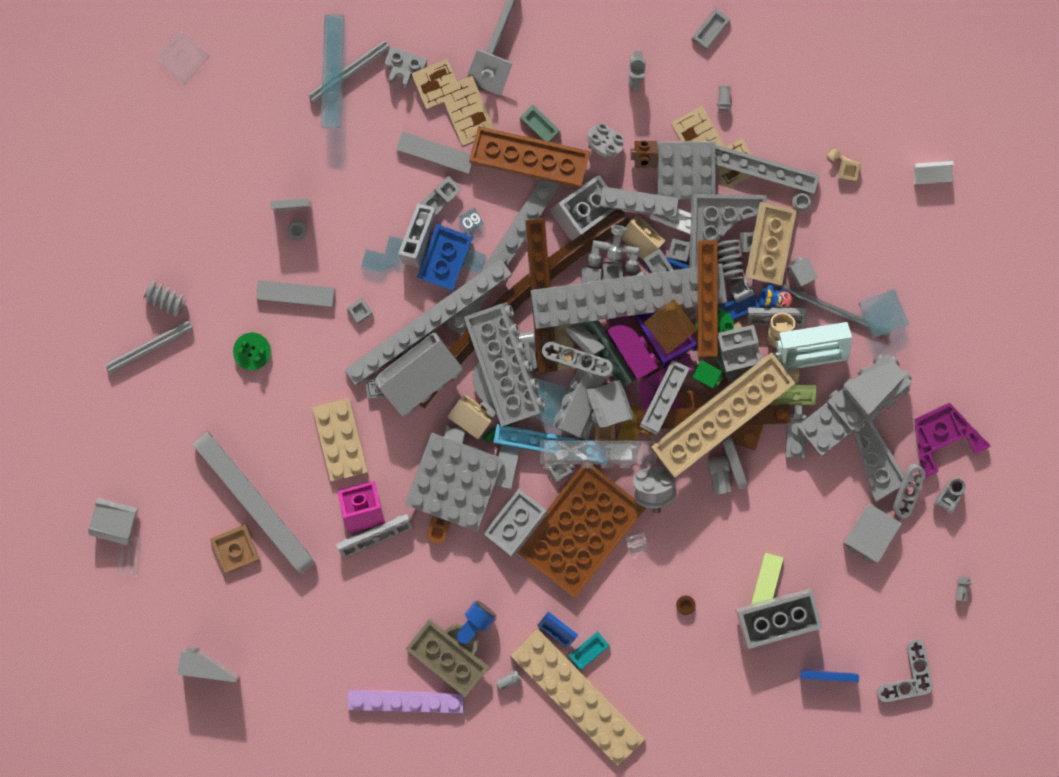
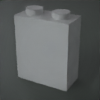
M866 503L843 541L847 544L845 548L853 553L857 551L862 553V558L871 564L873 561L878 563L902 523L873 505Z

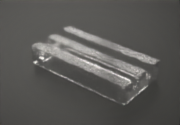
M131 537L126 571H123L125 544H120L118 574L138 575L141 537ZM133 541H136L133 571H130Z

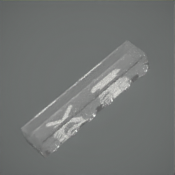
M539 440V464H543V468H555V464H563V468H574V464H582V468H593V464H601V468H613V464H620V468H632V464H640V468H651V464H656V454L651 448L656 441Z

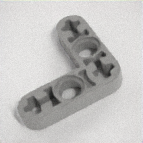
M912 639L907 644V653L913 678L880 685L877 689V696L880 700L890 702L931 692L933 683L925 645L922 641ZM916 642L917 645L921 646L918 649L919 656L923 655V658L913 660L912 656L916 657V653L914 650H911V647ZM918 661H922L925 664V669L922 672H917L914 668L915 663ZM927 673V677H923L925 683H928V686L923 691L922 688H919V685L922 683L921 678L916 679V675ZM902 684H908L910 687V691L906 695L901 694L899 691ZM896 685L897 697H895V693L888 694V698L881 695V692H884V688L891 691L894 690L893 686Z

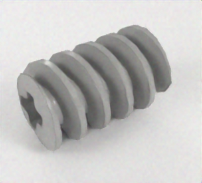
M729 240L717 244L718 248L723 249L717 254L723 256L718 262L724 264L722 269L725 272L723 273L725 280L744 278L738 276L739 273L743 272V269L738 268L743 262L737 260L742 254L736 253L737 250L741 249V246L735 244L741 240Z
M153 280L148 286L143 299L146 298L147 303L153 301L154 307L160 304V310L162 311L167 308L168 314L174 311L173 316L177 318L186 303V300L183 301V294L176 297L175 290L170 294V287L162 290L163 284L161 283L156 287V280Z

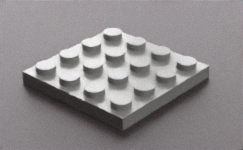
M431 433L405 505L478 531L504 459Z

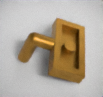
M630 405L634 418L622 422L616 441L635 445L639 433L648 436H654L655 434L648 430H638L637 411L643 409Z

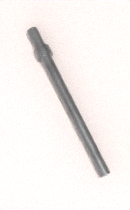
M784 284L781 291L789 292L798 301H806L885 336L889 332V329L806 294V291L800 288L797 290Z

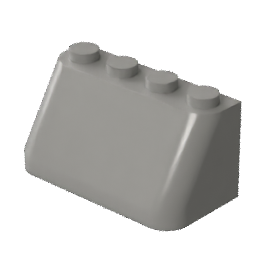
M432 333L383 370L376 377L375 381L382 393L403 417L405 414H411L419 403L426 402L433 392L443 389L446 382L451 378H457L463 368L436 333Z

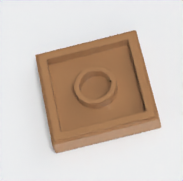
M246 524L210 538L224 574L260 560Z

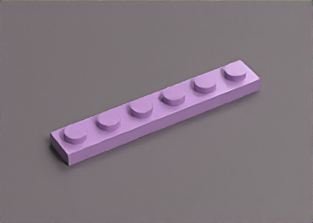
M348 690V710L463 713L464 696L460 693Z

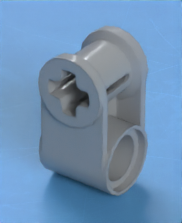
M957 477L949 479L943 490L936 497L933 505L940 506L950 515L965 492V482ZM955 481H959L961 484V488L957 492H954L951 488L952 483Z

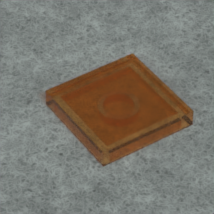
M675 299L644 322V325L666 354L697 331Z

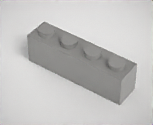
M585 358L582 361L584 368H588L592 364L591 358ZM596 361V367L600 368L603 373L609 371L607 365L600 366L597 364L598 361ZM577 370L575 377L570 381L569 391L562 400V407L554 418L555 423L553 427L580 438L592 410V405L587 399L586 389L603 385L605 378Z

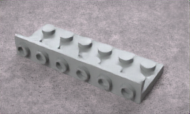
M507 302L464 317L501 426L545 412L544 399L539 396V385L531 372L533 371L532 364L526 358V347L519 337L520 329L514 323V312Z

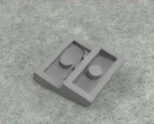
M754 325L717 333V342L725 373L751 368L762 360Z

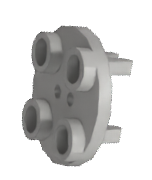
M599 123L597 126L592 127L587 134L588 148H592L607 160L608 157H615L621 153L624 137L606 124Z

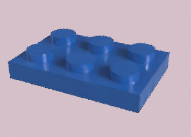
M436 224L417 278L453 291L473 237Z

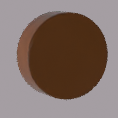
M684 595L678 598L676 608L681 614L689 615L695 610L696 605L692 597Z

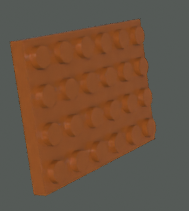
M585 461L547 509L549 513L517 553L572 597L576 598L646 507L639 505L631 495L588 461Z

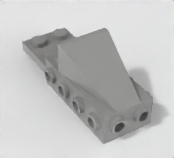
M888 353L885 356L879 355L873 360L874 364L871 367H864L858 372L859 376L857 378H850L846 381L841 391L835 390L828 396L829 400L827 403L797 426L821 457L849 434H852L854 431L857 433L866 426L865 422L869 419L872 421L881 414L880 411L883 408H890L896 402L895 399L901 395L903 397L911 390V376L906 370L902 371L898 365L900 363L893 355L891 357Z

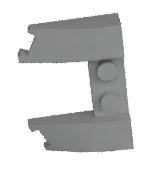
M447 425L444 437L463 443L465 430L462 427L450 429L449 425ZM501 445L499 457L504 460L495 486L512 488L520 448Z

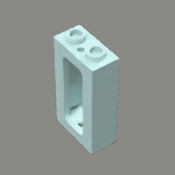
M844 322L779 333V341H776L777 352L775 357L785 370L849 360L852 336L848 323Z

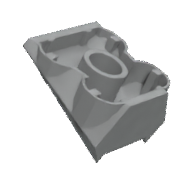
M621 380L586 389L588 402L593 408L592 420L598 423L599 427H607L634 418Z
M98 498L95 502L92 520L88 528L89 535L129 545L138 508Z

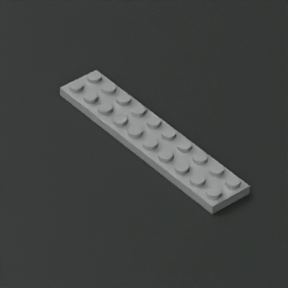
M717 264V303H724L727 300L722 264ZM697 267L531 290L536 329L697 306Z

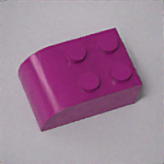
M619 325L606 331L635 376L636 381L658 368L656 366L658 363L653 353L649 354L646 350L648 344L643 337L639 338L633 329Z

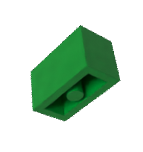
M701 360L691 379L712 389L714 386H719L723 376L720 375L722 373L721 370Z

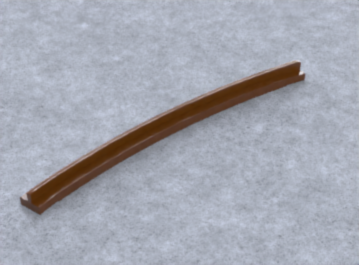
M618 210L548 257L550 281L592 250L593 240L605 242L614 236L611 232L612 226L626 227L629 221L624 212ZM529 273L501 296L491 307L507 302L514 312L531 297ZM468 329L449 348L460 365L475 350ZM438 391L433 392L426 402L419 403V405L425 409Z

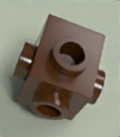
M634 141V149H630V158L634 160L635 168H658L657 141Z

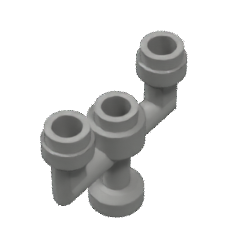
M614 225L611 228V232L614 235L613 244L593 240L592 250L588 255V264L590 266H599L602 258L600 255L601 249L608 250L607 257L611 262H619L622 259V254L627 253L630 255L626 261V271L636 273L639 268L638 256L640 248L620 246L621 238L626 234L627 228Z

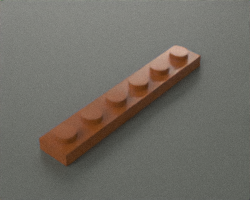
M697 240L698 357L717 356V240Z

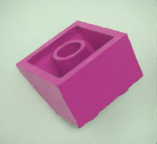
M375 481L338 491L342 515L348 533L385 523Z

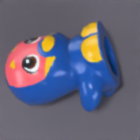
M769 284L767 288L762 289L759 303L763 308H770L771 306L774 308H790L792 296L787 291H774L773 285Z

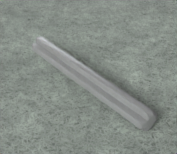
M382 41L310 92L308 96L313 103L317 102L390 49L386 41Z
M186 321L108 362L106 368L109 373H113L192 331L193 327L189 321Z

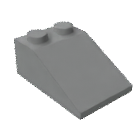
M600 175L550 209V212L571 241L616 210L599 207L602 187H608Z
M188 646L181 651L178 675L229 682L239 680L240 675L206 652L200 651L199 647Z

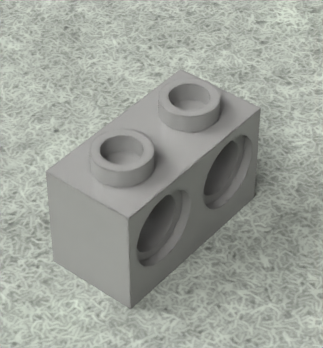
M802 256L790 262L791 266L787 268L797 288L818 278L808 257L804 259Z

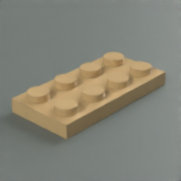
M760 202L745 278L782 286L797 210Z
M350 398L312 407L330 482L367 473L368 470Z

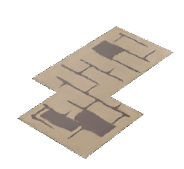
M448 59L412 73L426 109L442 102L445 103L462 146L475 140L478 126L494 129L473 76L457 81Z
M703 105L671 122L681 141H715V145L725 147ZM743 138L726 146V148L752 155ZM715 165V170L726 189L751 177L750 175Z

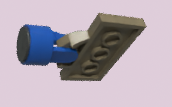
M474 601L464 615L468 619L465 624H455L444 630L433 620L429 619L406 648L408 652L464 697L470 693L490 667L475 655L479 646L477 632L479 629L487 632L497 620V615L480 601Z

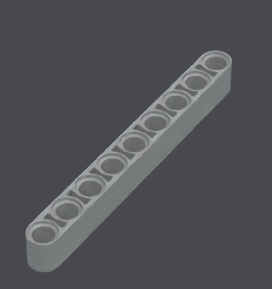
M207 431L193 443L194 447L294 568L302 575L316 563L314 558L214 437Z

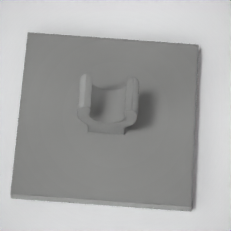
M477 49L467 77L473 76L477 87L501 96L513 63Z

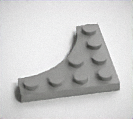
M691 194L689 268L697 267V240H717L718 242L720 237L733 224L742 219L758 215L760 202H767V195Z

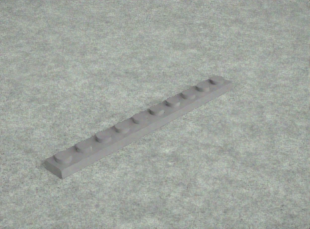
M545 180L539 181L481 272L500 259L508 266L526 238L525 220L538 219L561 184ZM489 293L450 319L446 326L462 335L467 329L464 317L477 313Z
M502 259L498 260L351 364L345 371L357 386L513 275Z

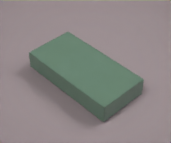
M534 105L520 117V120L543 141L551 142L560 133V130Z

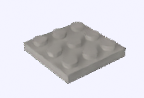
M658 141V195L678 199H691V194H715V141Z

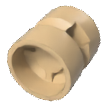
M777 313L771 318L767 335L768 343L776 348V341H779V333L794 331L795 320L791 315Z

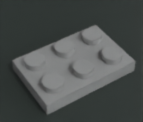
M518 489L483 534L510 556L514 557L549 512L522 490Z

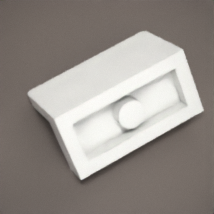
M954 161L914 164V185L953 182L952 166Z

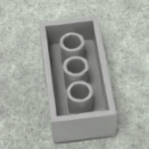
M809 588L735 609L744 644L748 649L822 628L813 591Z

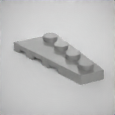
M869 419L865 422L866 426L858 433L854 431V436L872 495L876 502L900 488L904 474L873 422Z

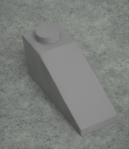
M417 204L398 252L403 264L420 268L427 251L436 208Z

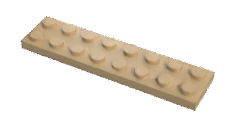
M770 353L654 443L651 448L673 478H675L783 394L795 382L774 354Z
M539 629L510 655L617 766L645 740Z

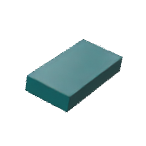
M597 631L568 656L582 670L610 645Z

